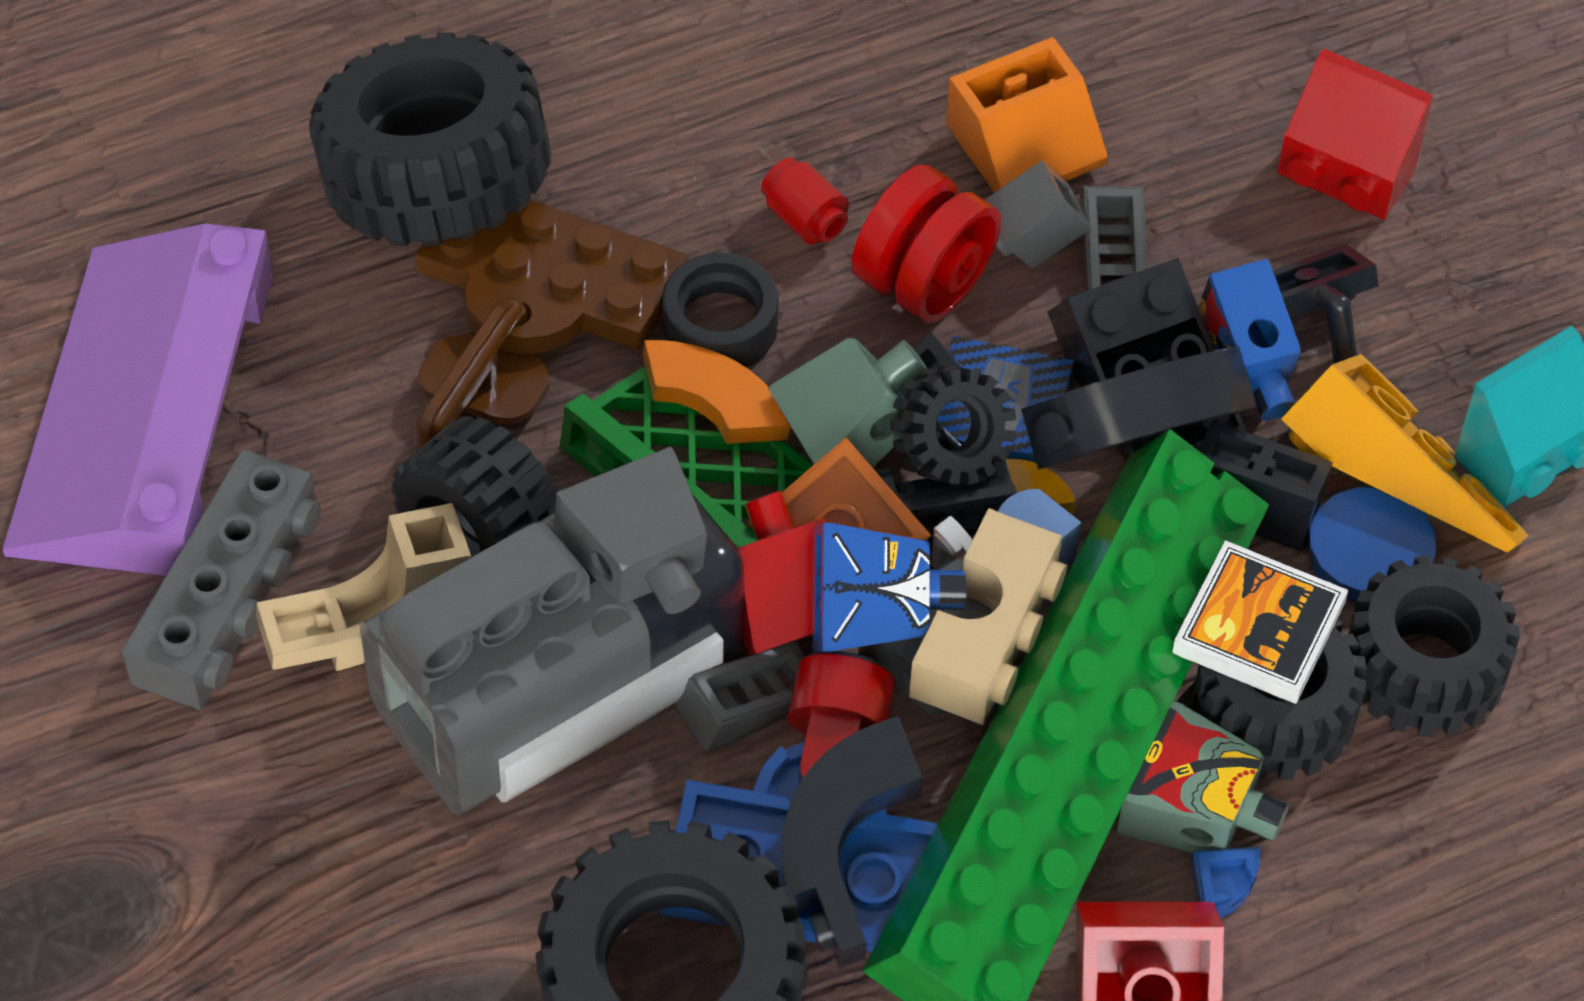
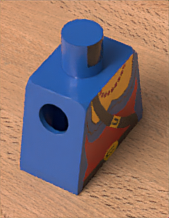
M1268 258L1210 274L1198 308L1215 351L1240 347L1261 419L1270 421L1283 417L1295 405V400L1288 383L1301 352L1300 344Z

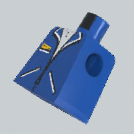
M822 523L814 526L813 652H831L923 637L929 629V610H964L967 595L965 571L930 570V547L928 541L835 523Z

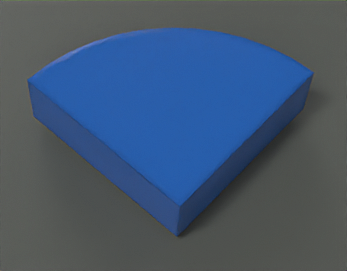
M1260 847L1193 851L1190 864L1197 902H1214L1220 918L1239 908L1248 898L1255 885L1260 865Z

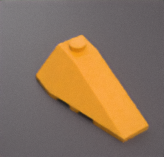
M1362 354L1331 365L1281 418L1292 430L1288 434L1289 438L1300 451L1332 461V467L1498 549L1509 553L1529 536L1481 481L1467 473L1462 477L1457 474L1453 469L1456 465L1453 449L1442 437H1434L1427 431L1418 429L1411 422V419L1419 411Z

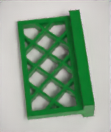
M645 366L594 400H590L587 396L581 394L565 405L559 448L594 477L655 453L651 449V445L686 447V463L679 462L691 493L737 548L757 541L755 533L742 523V518H749L744 504L750 501L741 500V484L776 486V492H783L785 487H789L813 466L812 463L783 440L726 444L720 432L695 430V415L702 414L679 403L653 401ZM614 410L642 411V426L621 425L609 414ZM651 412L686 414V429L651 427ZM695 448L730 450L731 466L698 464L695 459ZM740 451L764 452L775 461V469L740 466ZM696 481L731 483L732 500L711 498L696 486Z

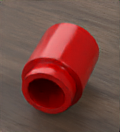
M791 157L785 158L774 165L766 174L761 185V193L766 197L767 207L807 244H817L822 241L829 242L843 231L848 221V199L808 162H798L795 158Z

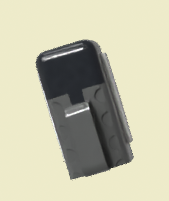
M693 494L692 496L706 528L707 542L703 568L691 575L698 585L701 594L692 606L676 614L666 613L653 592L627 603L614 601L554 531L555 513L541 521L517 531L409 592L396 603L360 622L368 688L374 705L387 727L444 803L457 816H461L494 795L501 802H507L617 739L677 702L684 693L689 677L723 664V660L738 648L744 631V561L737 546Z

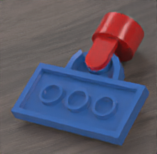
M844 651L816 652L803 658L798 663L787 720L795 730L806 736L805 741L787 749H783L780 746L762 766L753 791L686 780L675 833H687L690 821L709 824L711 826L712 838L723 841L725 835L731 832L748 842L749 855L754 859L757 856L765 855L778 869L779 882L783 886L782 835L787 811L794 793L814 763L830 748L856 731L889 719L896 685L894 677L879 662L855 653ZM885 809L861 822L847 838L840 854L839 869L866 941V952H872L938 823L887 815ZM813 905L799 910L798 914L800 923L803 924L805 941L817 943L808 918V912L817 909V906ZM679 907L660 909V915L727 927L720 920L699 910Z

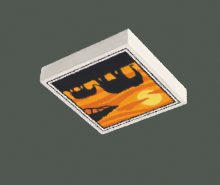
M1225 540L1174 640L1172 653L1297 704L1346 602L1348 590Z

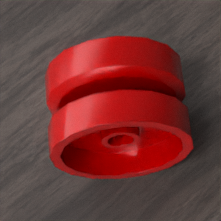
M915 165L901 174L885 190L870 211L855 243L851 257L852 274L860 282L882 296L895 294V301L898 305L925 324L938 322L950 314L964 300L983 274L994 253L1001 232L1002 215L995 206L972 192L958 194V187L953 180L930 165Z

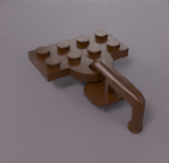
M529 200L528 204L517 214L514 212L508 213L503 224L491 230L484 227L475 231L474 237L458 241L457 237L441 240V245L424 246L422 244L415 254L416 272L465 289L464 308L467 324L473 332L440 340L420 367L419 386L421 391L431 400L418 417L416 423V451L454 420L457 421L462 412L504 425L516 424L528 419L533 415L550 388V376L539 354L548 353L567 345L581 331L639 350L662 313L665 283L677 267L689 260V255L533 200Z

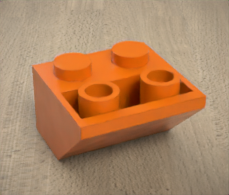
M1054 37L949 78L946 125L994 193L1041 160L1065 181L1107 165L1108 154L1084 78Z

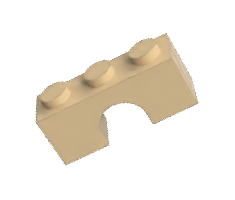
M988 508L963 559L962 570L965 571L966 597L985 604L993 612L979 619H963L940 610L937 611L912 661L909 697L984 725L994 702L1001 705L1006 704L1018 674V668L1012 666L1019 650L1030 653L1043 621V616L1037 614L1044 599L1052 602L1055 601L1066 575L1067 565L1059 562L1062 535Z

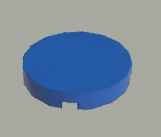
M1357 487L1332 496L1318 508L1307 536V552L1309 550V555L1312 559L1311 567L1317 578L1347 589L1346 599L1357 602L1361 590L1367 589L1369 579L1377 572L1387 575L1390 564L1402 560L1407 566H1413L1415 557L1429 556L1431 563H1434L1437 553L1435 531L1425 512L1377 488Z

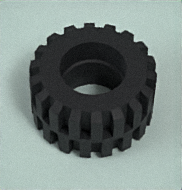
M470 416L461 417L458 421L454 420L397 467L393 474L396 480L392 482V493L396 498L394 505L397 514L453 503L471 557L517 531L555 513L556 492H558V489L550 480L549 473L543 464L535 458L532 451L522 441L519 442L513 437L511 432L503 427H495L489 420L480 417L474 420Z
M1429 556L1415 557L1413 566H1407L1400 560L1389 565L1387 575L1377 572L1369 579L1367 589L1361 590L1348 634H1353L1359 643L1357 656L1365 657L1367 671L1364 681H1367L1363 700H1369L1367 712L1377 720L1383 715L1388 716L1392 719L1391 728L1404 732L1406 725L1418 728V736L1428 737L1433 736L1435 728H1442L1446 736L1460 733L1463 721L1470 727H1474L1482 722L1486 710L1492 712L1499 703L1517 653L1516 648L1520 639V630L1518 625L1513 624L1516 611L1512 602H1501L1504 590L1495 581L1489 584L1481 581L1483 572L1473 566L1464 571L1456 567L1457 560L1443 557L1441 564L1431 563ZM1414 634L1434 636L1450 644L1459 655L1451 658L1429 657L1413 650L1403 641L1402 637Z
M1338 619L1304 687V691L1309 697L1298 701L1297 704L1269 699L1246 683L1200 664L1198 666L1192 696V708L1196 709V713L1260 750L1264 756L1259 776L1261 779H1265L1267 772H1278L1279 781L1294 780L1296 770L1299 769L1307 777L1318 773L1321 770L1323 760L1332 764L1341 756L1343 745L1348 746L1352 738L1367 681H1364L1367 667L1365 657L1357 656L1359 643L1354 635H1341L1343 623Z

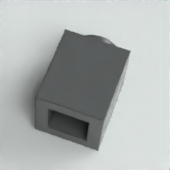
M1042 160L985 199V201L995 206L1002 215L1001 232L996 244L997 248L1006 257L1014 253L1032 269L1092 229L1070 185Z

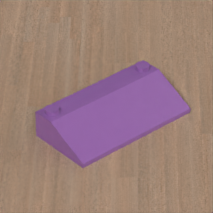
M205 223L98 246L92 249L2 549L5 557L167 576L204 514L200 487L244 322L260 324L273 278L266 230Z

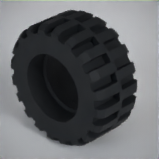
M453 32L437 33L436 37L422 38L421 35L404 37L405 42L390 46L387 42L374 47L372 54L364 58L358 55L347 62L343 73H334L325 83L322 92H319L310 112L309 132L328 203L336 211L337 217L354 230L357 229L364 236L376 241L386 237L392 245L408 246L410 241H421L424 246L441 245V240L457 237L458 241L474 237L475 231L487 227L491 230L503 224L508 213L514 212L517 214L528 204L531 194L537 193L551 163V149L538 85L533 77L531 68L506 46L496 41L489 45L485 38L468 34L466 38H457Z
M669 820L648 822L649 835L632 839L628 827L609 835L612 848L599 855L593 847H590L575 860L578 869L577 875L573 879L568 876L560 877L550 893L554 904L552 911L542 912L537 931L541 942V950L536 952V967L544 1001H620L610 985L607 973V958L614 942L624 929L638 918L656 910L674 907L695 909L715 917L731 930L739 950L737 976L729 989L717 1001H801L802 991L806 990L807 959L803 924L800 923L798 904L790 887L780 884L778 869L765 855L757 856L754 859L749 855L748 842L731 832L725 835L723 841L712 838L711 826L709 824L690 821L687 833L671 832Z

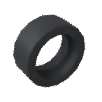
M712 252L691 258L677 267L664 285L662 328L666 340L707 348L733 359L744 367H749L767 354L777 338L779 293L772 276L756 261L734 253ZM713 293H727L748 300L757 309L755 319L743 327L723 332L708 331L692 324L684 316V310L688 304L701 296Z

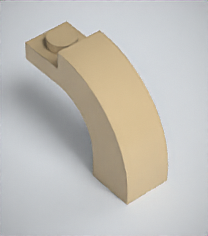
M453 503L389 515L387 540L381 555L371 566L357 576L332 587L256 602V619L272 670L332 658L336 671L364 664L360 622L396 603L409 592L471 558Z

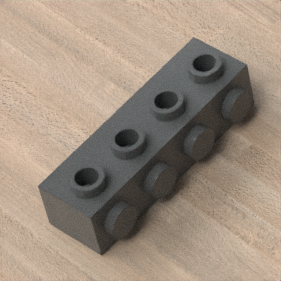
M244 449L241 450L122 649L131 685L200 711L213 689L219 691L223 688L232 670L233 654L243 637L246 639L251 638L259 626L256 619V602L265 601L272 587L279 588L284 583L291 567L292 552L301 537L308 538L317 525L321 506L316 501L312 473Z

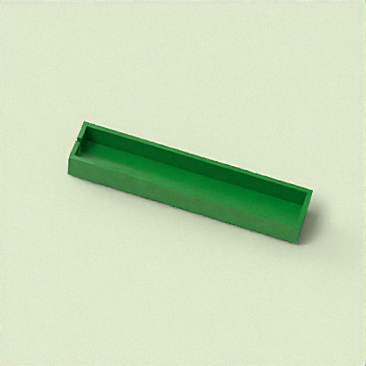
M1171 429L1132 453L1126 461L1057 598L1041 625L1032 650L1026 654L1018 669L1014 687L1006 704H1000L862 969L863 973L903 1001H1027L1193 662L1172 653L1174 640L1225 540L1248 549L1268 509V503L1226 471L1217 476L1212 475L1210 472L1215 463Z

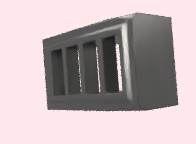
M1083 186L1078 203L1092 228L1080 236L1086 291L1101 286L1100 276L1126 277L1148 269L1144 187ZM1098 218H1126L1127 225L1098 224ZM1098 237L1128 238V244H1099ZM1099 257H1130L1131 264H1100Z
M795 640L758 654L748 655L717 665L689 677L684 693L676 702V707L702 749L708 752L723 747L788 716L793 688L787 690L775 670L781 668L794 686L798 663L806 655ZM758 679L767 693V697L762 695L754 680ZM731 691H735L743 705L738 706L730 693Z

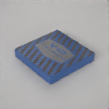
M953 336L949 352L962 368L981 371L980 374L992 376L998 381L994 388L1006 389L1011 398L1002 404L1005 408L1015 409L1016 420L1005 422L1006 430L1016 431L1015 441H1002L1000 447L1010 453L1007 459H1020L1036 463L1021 409L1062 396L1065 392H1068L1074 360ZM958 400L951 401L941 409L937 419L963 445L970 431V413L962 402Z

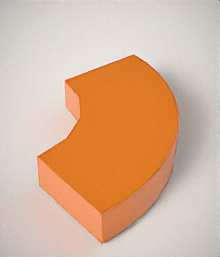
M645 340L642 356L653 401L679 403L696 410L718 427L726 444L788 440L789 422L769 391L768 386L752 371L733 359L707 348L675 341Z

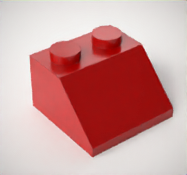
M1323 48L1317 57L1285 132L1277 173L1292 179L1298 185L1310 187L1342 201L1355 210L1365 211L1385 220L1415 173L1433 95Z
M1076 902L1075 975L1077 1001H1222L1224 925L1214 902Z

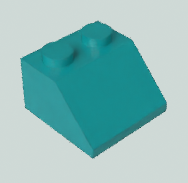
M1572 325L1475 383L1454 457L1472 476L1484 484L1504 508L1524 495L1528 498L1539 495L1552 483L1556 475L1572 465L1576 469L1584 467V343L1580 333Z

